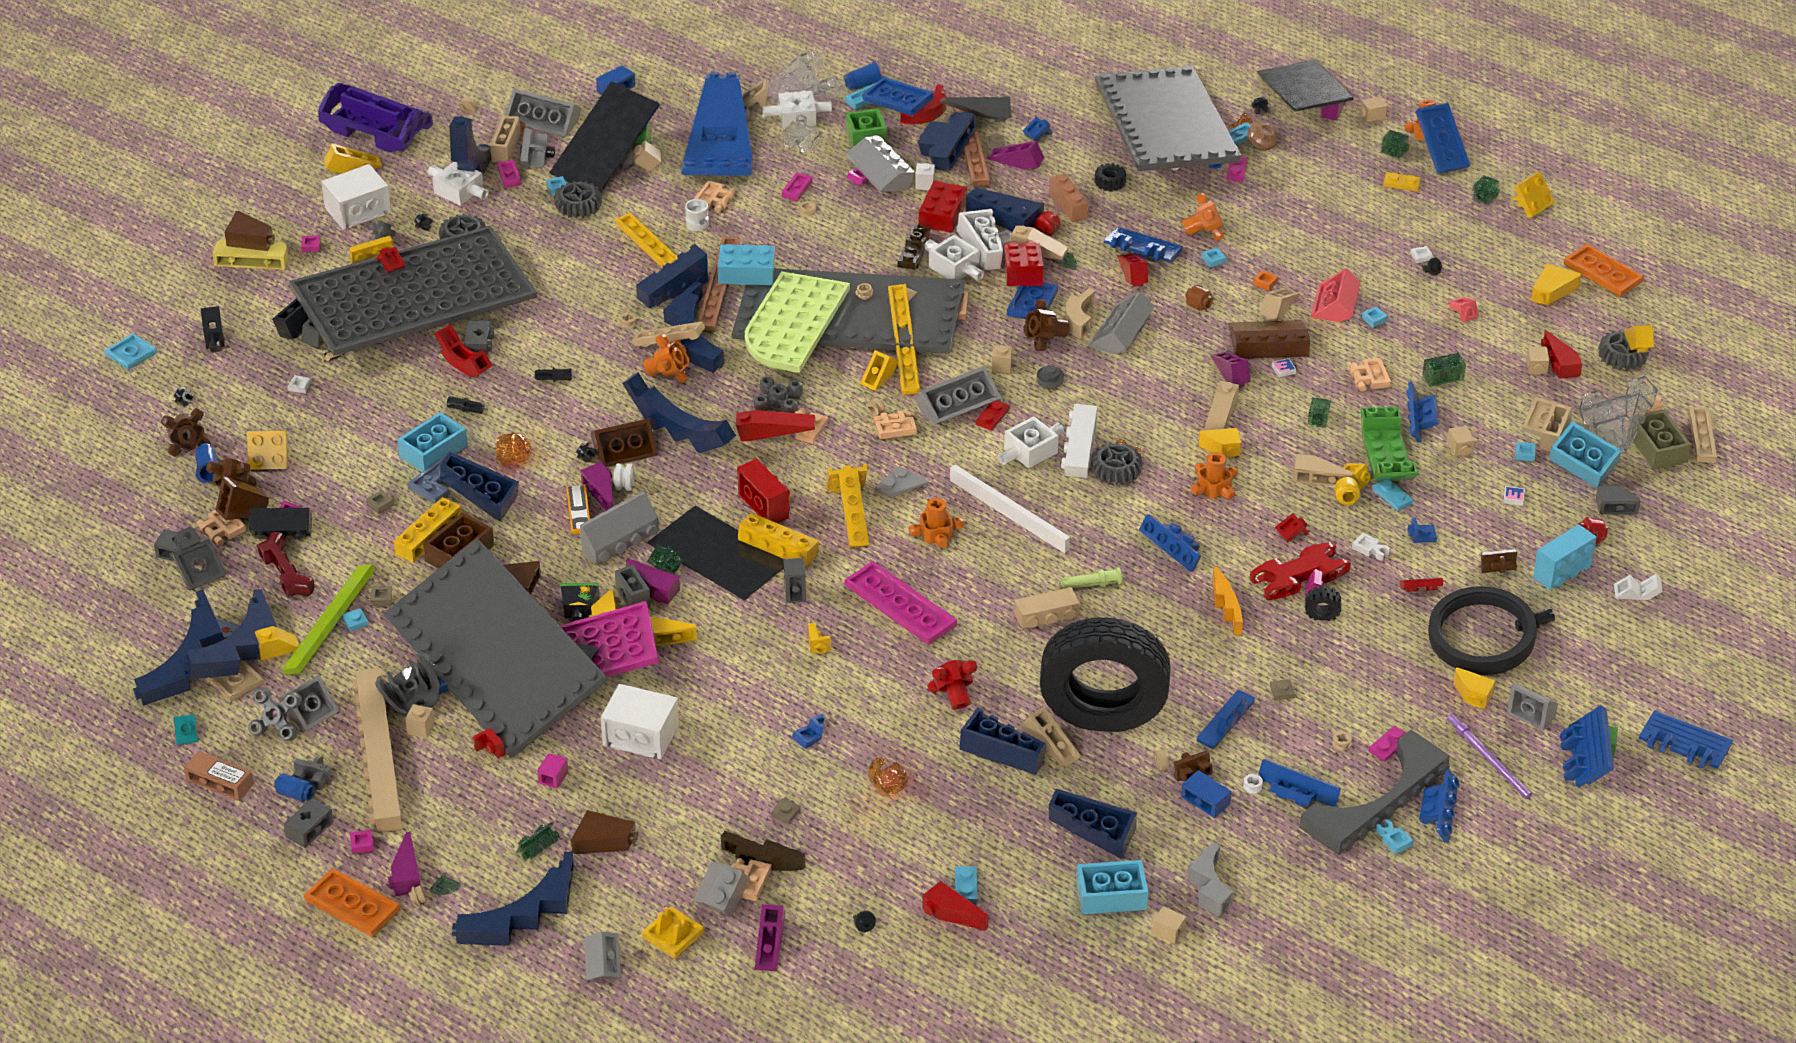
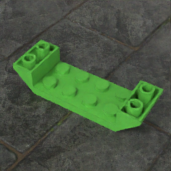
M1399 407L1361 408L1362 438L1374 482L1385 480L1407 481L1416 478L1418 472L1415 462L1409 461L1400 431L1401 414Z

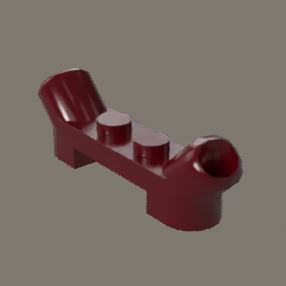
M272 532L266 541L257 544L259 556L265 565L274 563L281 574L279 575L281 589L287 598L296 594L310 596L315 588L313 578L297 574L295 566L293 564L290 565L287 554L282 553L286 545L285 537L281 533Z

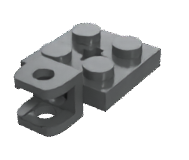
M193 527L178 531L175 536V544L179 552L174 553L172 557L189 591L226 575L210 539L201 542ZM196 560L204 563L202 570L194 567Z

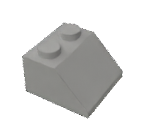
M320 675L307 680L277 698L281 703L286 694L290 692H296L301 695V705L298 708L290 709L287 713L304 731L339 712Z
M1513 683L1507 713L1544 731L1556 717L1558 703L1519 684Z
M711 862L693 902L731 917L750 878L743 871L723 863Z

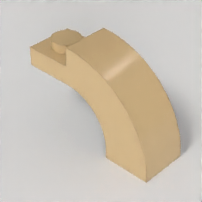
M1090 288L1081 293L1079 297L1072 294L1066 303L1065 320L1069 322V331L1079 339H1082L1091 331L1092 317L1084 313L1095 301V291Z

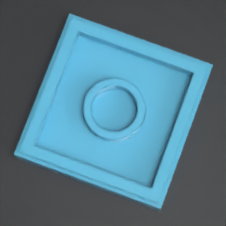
M134 333L104 350L105 355L127 370L158 353L155 347Z

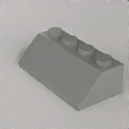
M513 88L506 116L519 117L521 126L566 137L577 124L582 108L573 103Z
M880 136L865 137L846 153V157L880 192L910 189L915 172Z
M1141 291L1115 304L1088 347L1115 355L1120 352L1125 353L1131 347L1130 343L1137 338L1136 334L1144 327V322L1151 317L1150 313L1154 306Z
M985 366L920 390L915 398L923 416L936 425L991 404L994 401L1001 400V396Z
M642 491L580 525L582 553L595 565L608 561L610 557L624 552L625 549L639 544L641 540L653 536L659 531L658 516L646 493Z

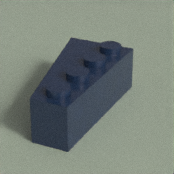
M975 187L966 195V212L992 209L995 224L1013 232L1016 226L1034 228L1035 220L1044 212V203Z
M694 243L690 246L688 252L685 254L682 252L677 255L678 259L671 264L666 263L661 271L658 273L653 272L636 285L637 299L650 309L680 295L695 281L702 283V285L708 282L707 253Z
M452 452L447 454L440 465V480L498 521L502 520L518 496L519 481Z
M977 707L960 731L959 750L1036 775L1044 764L1046 743L1025 732H1017L1011 724L1004 725L998 722L996 716H987L983 713L984 710Z
M1057 788L1049 803L1050 821L1123 859L1137 828V812Z

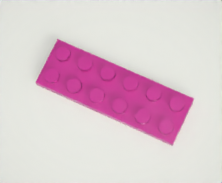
M874 561L844 580V586L927 645H930L957 626V619Z

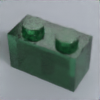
M1459 353L1425 359L1422 376L1429 387L1464 380L1466 363Z

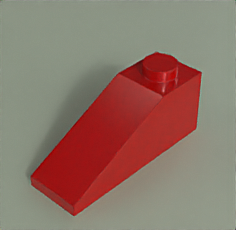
M1135 253L1117 255L1126 281L1129 284L1133 285V287H1141L1143 283H1149L1146 260Z
M939 881L923 894L922 908L927 915H933L938 920L984 931L988 929L989 915L942 881Z

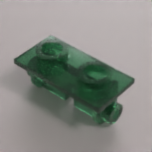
M553 822L546 826L542 824L535 830V834L530 837L528 835L523 837L518 842L519 846L516 853L522 851V857L525 860L533 859L543 851L539 846L540 843L545 849L556 843L560 835L556 830L552 831Z

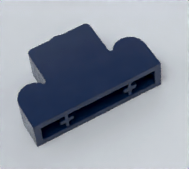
M954 113L949 117V123L929 122L917 143L921 155L930 157L932 164H935V169L951 171L978 127L974 113Z

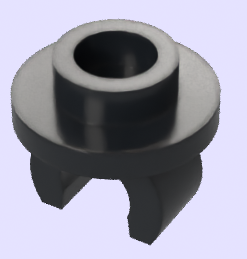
M1263 97L1254 99V102L1251 104L1252 108H1255L1254 112L1257 115L1260 113L1259 109H1263L1265 113L1269 110L1267 106L1268 100Z
M425 212L418 214L414 220V223H416L415 228L421 227V229L428 231L433 220L427 217Z
M1431 258L1427 262L1428 265H1422L1425 273H1430L1434 276L1438 275L1442 269L1441 261L1438 258Z
M185 386L182 389L179 387L173 396L176 398L174 402L180 401L183 406H188L190 402L188 399L192 400L194 394L190 391H185L187 388Z
M588 442L586 445L582 443L576 450L578 454L576 458L579 459L582 456L584 462H590L591 456H595L597 451L594 448L588 447L590 445Z
M865 910L858 913L857 916H853L855 927L860 932L865 933L875 927L876 917L872 912Z

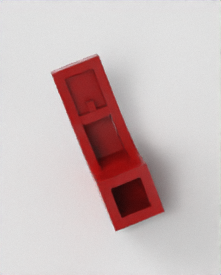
M936 85L934 98L913 116L900 112V123L923 124L941 117L947 109V105L940 103V99L947 97L946 92H943V85Z
M451 324L434 333L442 347L440 352L446 361L467 376H478L493 366L484 350L479 352L469 350L462 343Z

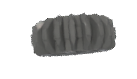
M581 180L579 182L573 181V183L567 182L566 185H561V188L557 189L554 202L558 213L561 212L563 216L568 215V218L574 216L575 219L577 216H581L583 219L584 215L590 217L591 213L595 214L596 210H599L602 203V195L598 187L594 186L593 183L588 184V181L581 182Z
M464 213L458 216L456 214L455 217L450 216L449 219L444 220V223H441L439 238L443 239L486 227V225L477 216L472 217L471 214L464 215Z
M1621 330L1606 333V336H1602L1598 346L1601 362H1606V366L1612 365V369L1619 367V370L1625 368L1628 371L1629 368L1633 370L1636 367L1641 368L1643 364L1645 365L1649 356V349L1646 353H1637V350H1631L1626 336Z
M1109 442L1108 445L1102 444V447H1097L1091 459L1092 474H1095L1096 478H1100L1101 482L1107 480L1108 485L1111 482H1114L1115 485L1118 482H1121L1123 485L1126 481L1131 483L1132 479L1136 480L1138 475H1140L1143 466L1141 454L1138 453L1137 449H1133L1132 445L1126 446L1125 443L1118 444V442L1116 444Z

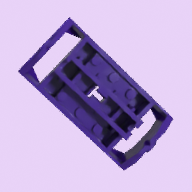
M336 83L330 87L317 110L319 122L325 124L334 133L348 137L355 130L373 135L376 148L387 152L398 150L404 152L409 147L412 138L421 129H429L433 126L432 114L343 83ZM341 102L342 107L332 115V109Z

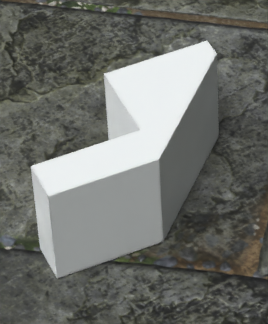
M1657 574L1641 583L1636 581L1631 575H1628L1614 584L1616 599L1650 600L1663 592L1661 578Z

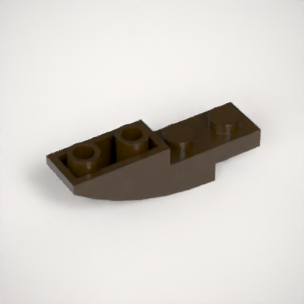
M920 224L913 225L906 238L905 247L897 261V267L913 270L919 268L925 251V244L929 239L930 227Z
M724 831L721 835V849L735 854L736 860L739 858L743 859L744 865L748 866L750 860L771 864V870L795 871L805 868V853L768 839L762 845L728 831Z

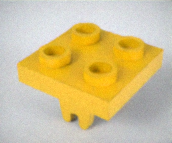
M1541 171L1532 174L1514 186L1517 196L1513 197V200L1518 201L1516 205L1523 207L1529 218L1534 217L1555 203Z
M287 430L247 431L248 464H250V470L288 468Z
M672 906L669 908L665 907L664 913L659 912L658 918L642 931V938L676 959L704 934V926Z

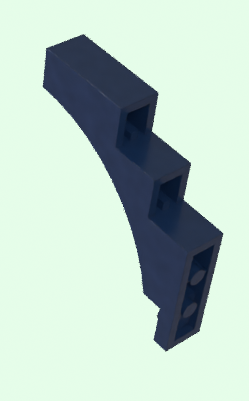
M454 116L449 125L451 162H457V170L470 172L477 170L483 176L491 161L490 146L488 144L476 145L472 129V119Z
M695 281L663 309L665 323L671 326L695 323L696 315L699 311V301L703 296L702 283ZM702 334L693 340L687 338L679 341L685 346L690 363L712 373L718 368L721 369L725 363L724 350L710 343Z
M639 372L634 373L622 383L644 419H650L652 430L666 427L674 441L678 442L688 438L698 453L725 446L737 436L727 420H704L681 410L662 395L655 386L648 388Z
M203 589L195 592L197 600L194 601L196 608L191 609L190 626L184 641L177 651L153 671L134 679L136 685L133 688L136 700L141 699L143 705L191 690L187 671L183 670L182 665L183 659H186L187 650L207 647L224 640L222 630Z
M254 589L253 596L249 600L246 617L241 626L232 635L216 644L187 650L186 659H183L182 665L183 670L187 671L189 679L238 675L240 661L257 659L259 642L254 631L271 626L277 627L262 589Z
M564 852L563 860L559 861V868L550 867L540 883L518 900L490 911L458 914L457 922L452 925V936H456V943L510 946L512 929L538 930L541 913L567 914L574 870L573 852Z

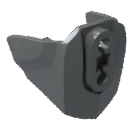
M426 653L416 654L417 664L408 659L407 661L411 667L401 671L394 677L388 671L389 682L381 676L377 677L375 683L377 690L396 711L401 712L405 716H407L413 704L420 706L419 703L422 702L424 707L432 708L440 698V684L432 661Z

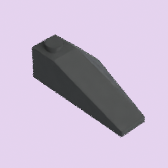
M946 97L940 99L942 104L968 113H974V115L989 120H995V122H1005V119L1011 118L1010 97Z

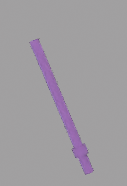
M1450 714L1447 717V720L1456 728V732L1461 737L1464 736L1525 799L1532 796V793L1470 732L1471 729L1465 723H1461L1454 714Z

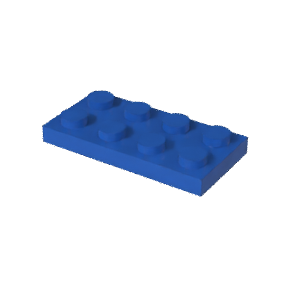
M883 77L864 92L862 98L863 101L913 116L934 98V94L932 91Z
M1449 103L1417 109L1415 112L1437 174L1468 168L1470 163Z

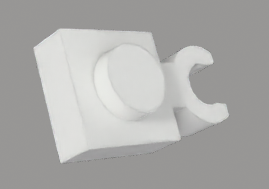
M1362 533L1352 544L1353 550L1368 557L1373 554L1376 559L1381 561L1384 560V554L1389 555L1390 550L1386 545H1379L1380 540L1365 533Z

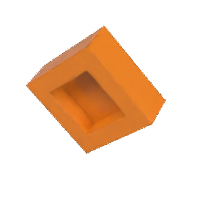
M1264 270L1253 279V285L1267 291L1278 282L1277 275Z

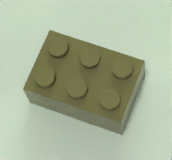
M1665 409L1630 417L1627 434L1653 470L1688 462L1691 444Z

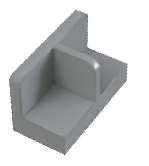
M525 128L521 153V163L523 166L544 167L548 140L547 134L533 133L532 129Z
M601 931L585 936L586 980L621 978L619 934Z

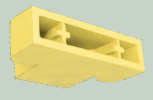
M222 239L216 243L212 253L214 266L285 270L288 263L287 245L283 242H276V239L268 251L228 247L226 239Z

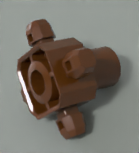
M1038 299L1035 302L1036 310L1028 312L1025 317L1023 331L1027 339L1036 340L1034 342L1036 351H1045L1046 340L1053 339L1054 336L1063 338L1067 336L1069 322L1065 319L1056 318L1054 311L1046 310V300Z
M195 408L190 413L191 417L184 413L177 415L175 419L168 415L163 416L161 423L168 429V437L173 443L168 448L170 455L178 456L182 451L181 448L191 451L197 445L199 447L204 443L211 444L209 439L204 436L203 426L198 422L204 416V412L201 409Z
M232 458L207 463V471L214 474L213 484L220 486V488L223 477H229L252 486L256 485V478L250 475V464Z

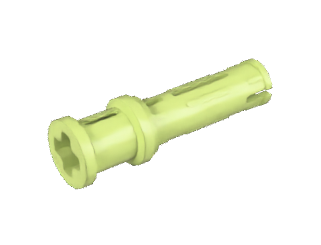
M1116 567L1115 570L1104 571L1101 569L1093 574L1061 578L1062 589L1094 585L1105 587L1108 584L1115 583L1122 585L1120 567Z

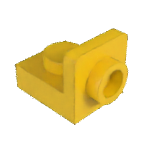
M1347 463L1343 467L1353 472L1352 478L1356 480L1361 490L1371 481L1366 464Z
M808 623L810 652L819 654L831 652V637L822 636L821 631H817L816 623Z

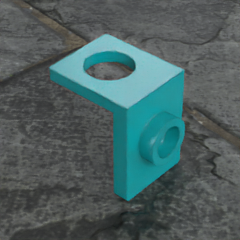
M194 714L173 717L177 745L198 742L196 716Z

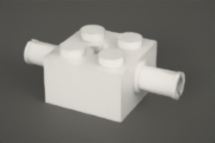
M812 91L778 93V105L763 106L764 117L779 115L782 129L816 126L817 112H832L831 101H814Z
M453 162L444 170L435 165L430 166L428 169V175L433 176L434 193L460 206L473 196L485 200L488 196V190L483 187L482 173L477 170L475 172L457 170V162Z
M955 235L940 244L935 243L931 239L926 242L925 250L929 251V268L947 279H962L969 275L980 281L984 277V271L979 269L980 250Z
M1034 416L1005 431L1004 449L1006 451L998 454L1000 463L1005 465L1017 459L1029 469L1058 453L1059 435L1064 433V428L1060 423H1056L1048 428Z

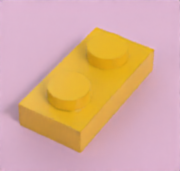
M1386 172L1383 187L1418 192L1421 177Z

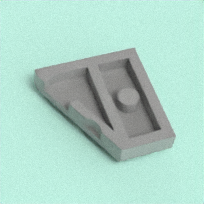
M898 466L876 485V491L893 498L902 493L912 492L914 488L920 486L927 487L929 481Z

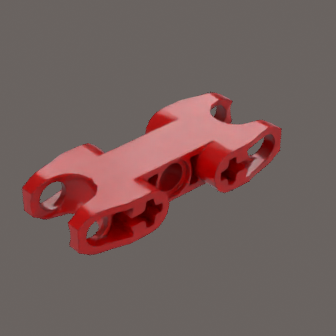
M1327 542L1306 547L1301 551L1299 558L1282 563L1278 558L1266 561L1250 572L1249 580L1254 584L1259 582L1271 583L1264 589L1263 596L1269 601L1297 594L1301 589V582L1307 581L1315 569L1322 572V581L1325 584L1348 573L1351 563L1347 559H1330V557L1336 554L1337 546L1334 543Z

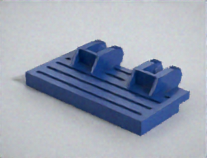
M1117 227L1104 239V243L1109 244L1111 248L1120 247L1121 251L1124 252L1128 249L1129 251L1142 254L1144 258L1154 257L1155 261L1161 259L1172 263L1183 249L1182 245L1121 227Z
M1600 705L1569 725L1559 735L1562 741L1560 744L1561 749L1572 750L1573 755L1572 758L1563 763V769L1567 771L1564 773V778L1568 781L1575 780L1578 788L1584 784L1590 785L1614 770L1607 709Z
M1655 710L1638 738L1646 742L1648 741L1647 747L1652 749L1656 741L1662 742L1659 752L1663 754L1670 745V751L1685 757L1688 755L1687 763L1692 764L1696 756L1702 757L1699 767L1703 769L1709 760L1711 761L1709 766L1718 769L1733 742L1732 739Z

